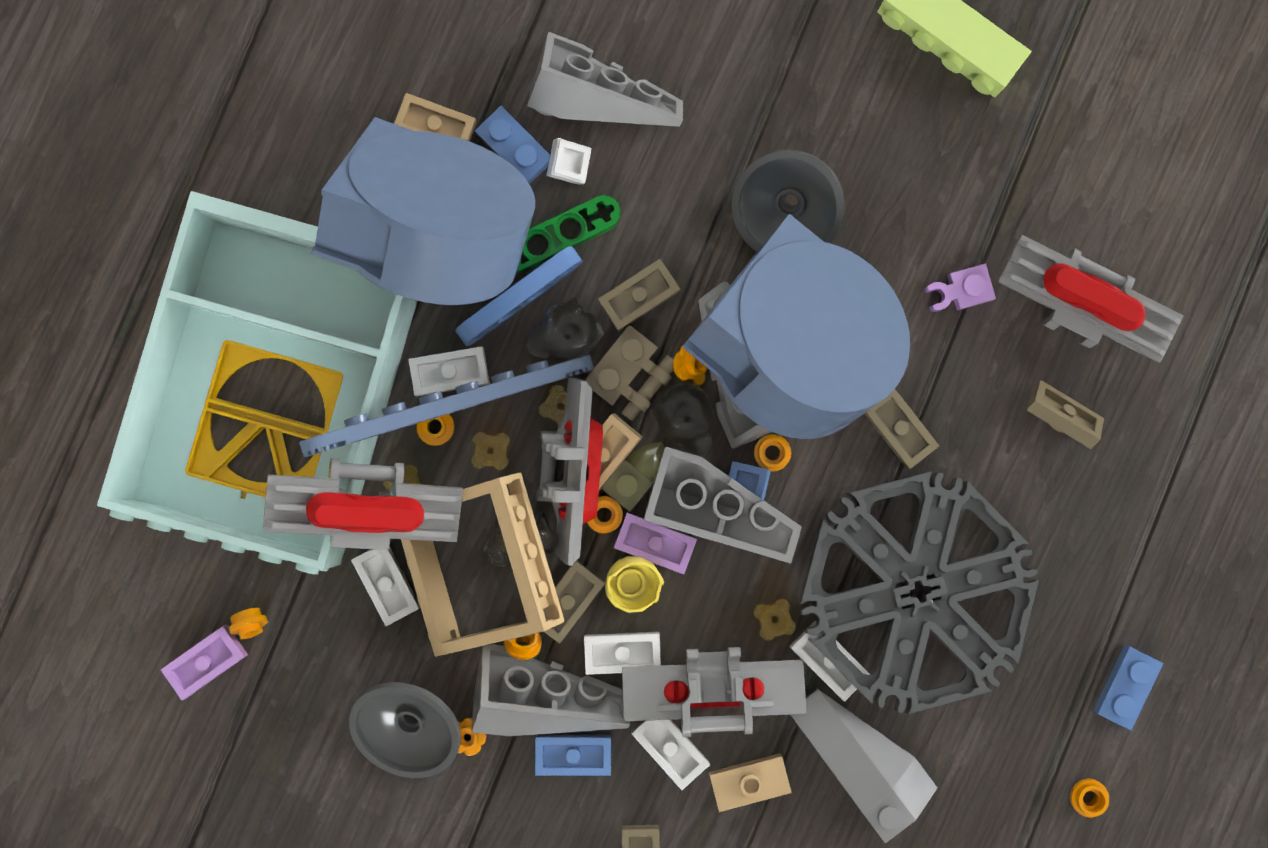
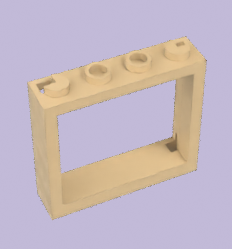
M521 472L463 489L462 502L487 494L491 495L527 621L460 637L433 541L401 539L435 657L544 632L565 622ZM507 484H508V487H509V490H510V494H511L510 496H509V492H508V489H507Z

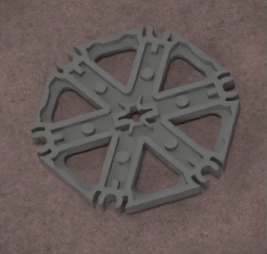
M932 471L846 493L856 503L855 507L850 499L841 497L838 501L845 508L844 516L838 518L832 511L825 513L826 519L830 523L835 524L834 528L827 525L824 519H820L798 602L802 604L806 601H814V606H803L799 611L801 615L809 613L816 615V624L804 630L806 634L810 635L823 632L822 636L808 640L868 702L873 704V697L875 695V705L883 708L886 698L889 695H894L896 698L894 710L900 713L905 710L907 714L992 692L986 687L982 678L988 684L998 687L1000 683L993 675L995 667L1001 666L1003 670L1009 673L1014 671L1011 663L1003 659L1004 656L1009 657L1013 664L1018 665L1039 582V579L1023 582V577H1033L1038 573L1037 569L1034 568L1024 570L1020 564L1023 557L1033 554L1032 550H1014L1022 544L1029 543L968 481L963 482V489L959 495L958 493L962 488V479L953 478L951 487L946 490L941 485L943 473L938 472L934 473L931 477L930 487L929 480ZM905 493H912L918 498L919 509L908 552L870 514V508L874 502ZM968 509L994 533L997 538V546L989 553L947 563L960 511ZM836 542L845 544L880 581L834 594L826 593L821 587V578L831 545ZM933 574L934 576L931 578H926L927 575ZM916 581L921 586L937 587L927 590L926 593L922 594L923 600L920 602L917 597L900 596L910 593V590L915 589L914 582ZM905 582V585L896 587L897 583ZM1003 589L1009 590L1013 596V603L1004 636L994 640L957 603L958 601ZM911 604L910 607L902 608V606ZM890 620L878 668L870 675L863 674L838 649L836 638L839 633ZM931 632L962 663L965 673L958 682L930 690H921L916 684L929 633Z

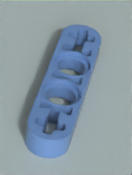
M572 246L563 249L457 327L455 332L466 346L472 345L573 272L582 264L583 260Z

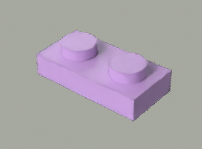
M627 513L614 548L634 556H641L652 563L684 574L697 539Z
M224 625L162 668L161 671L180 699L184 700L248 654L236 636L230 634L229 626Z

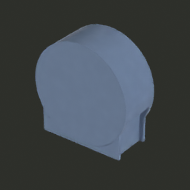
M375 117L321 191L323 196L315 246L311 254L356 269L361 275L379 287L409 299L442 305H464L485 301L506 290L515 278L535 210V196L528 181L513 165L482 146L449 135L413 131Z
M789 214L754 254L682 348L718 376L722 387L733 403L755 423L779 435L798 439H815L829 436L842 430L893 392L902 379L908 364L910 333L908 322L898 297L885 278L872 265L847 249L823 242Z

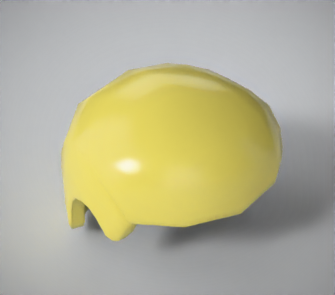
M626 556L616 561L607 573L605 592L610 602L616 608L627 613L642 612L653 603L658 602L664 581L651 561L641 556Z

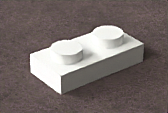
M483 347L408 359L414 396L417 397L440 391L456 390L455 387L473 381H478L479 386L490 384Z
M390 546L389 550L371 549L351 560L385 626L421 608Z
M816 620L809 627L814 626L816 624ZM804 631L790 645V648L845 702L857 689L808 640L822 636L823 632L810 635ZM836 640L838 649L863 674L870 675Z
M659 632L584 636L586 675L622 673V667L661 666Z
M672 720L642 721L631 731L636 740L681 790L710 766L709 761L688 737L682 736V731Z

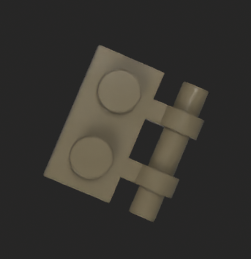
M628 325L585 381L593 389V392L611 406L615 404L621 395L630 401L621 413L633 422L641 411L645 413L651 405L649 400L661 385L666 386L672 379L670 374L674 370V359L666 355L658 366L654 364L650 358L658 350V347L632 326ZM644 370L650 377L639 391L636 392L629 385L638 373Z

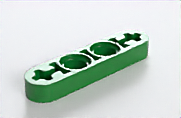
M597 196L529 229L523 248V254L529 261L522 264L520 259L515 276L548 261L569 246L575 248L612 230L620 221L619 204L610 196ZM602 204L606 209L612 208L614 210L610 213L609 222H604L602 218L592 221L591 225L594 230L590 232L587 230L585 219L580 215L587 211L589 219L598 213L597 207ZM567 220H575L581 225V233L575 239H566L560 233L561 225ZM534 236H542L548 241V249L542 255H533L527 249L528 241Z

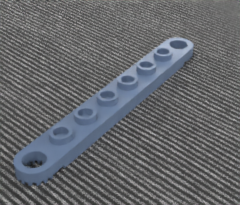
M590 355L550 367L548 361L544 360L526 366L527 373L515 377L513 370L491 377L493 384L479 387L478 381H473L455 387L456 395L443 398L440 391L420 397L421 405L406 409L405 402L383 408L384 416L369 420L367 413L343 420L345 428L300 441L299 444L304 457L312 456L323 452V449L325 452L572 377L573 375L582 374L594 370V365Z

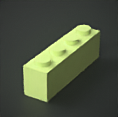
M883 0L877 12L889 27L895 30L901 29L912 37L913 43L919 49L926 52L931 51L942 59V64L948 70L963 74L972 81V86L977 91L985 95L990 94L994 98L1007 86L1032 52L962 0Z

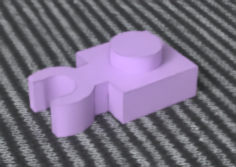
M986 264L948 274L949 285L942 282H934L924 288L925 293L937 291L941 294V302L929 307L932 312L945 309L951 301L955 302L958 311L996 299Z

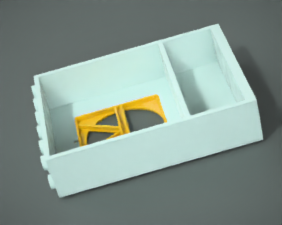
M191 191L97 506L110 509L109 516L120 520L133 521L134 518L148 520L146 526L164 532H170L171 528L185 531L183 537L198 542H207L208 539L222 541L221 548L232 552L244 553L245 549L259 552L258 558L267 562L281 564L282 560L297 563L295 569L310 574H318L319 570L328 571L329 568L341 565L345 548L332 547L330 545V535L263 532L267 483L245 479L234 473L228 467V464L266 428L277 475L328 478L331 458H339L340 463L370 465L378 436L325 452L323 449V452L313 455L304 467L294 473L291 470L283 433L309 439L345 428L343 420L367 413L368 419L372 420L384 416L382 409L386 408L417 300L397 295L379 287L361 275L356 269L312 255V249L316 241L317 226ZM261 359L287 360L304 369L318 386L324 402L325 426L320 428L216 397L229 377L243 366ZM213 413L247 422L248 424L220 451L216 450L211 431V417ZM339 478V488L348 490L349 494L361 495L365 480Z

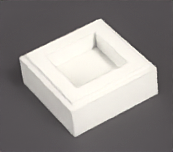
M561 138L554 139L546 176L577 185L585 184L592 148Z

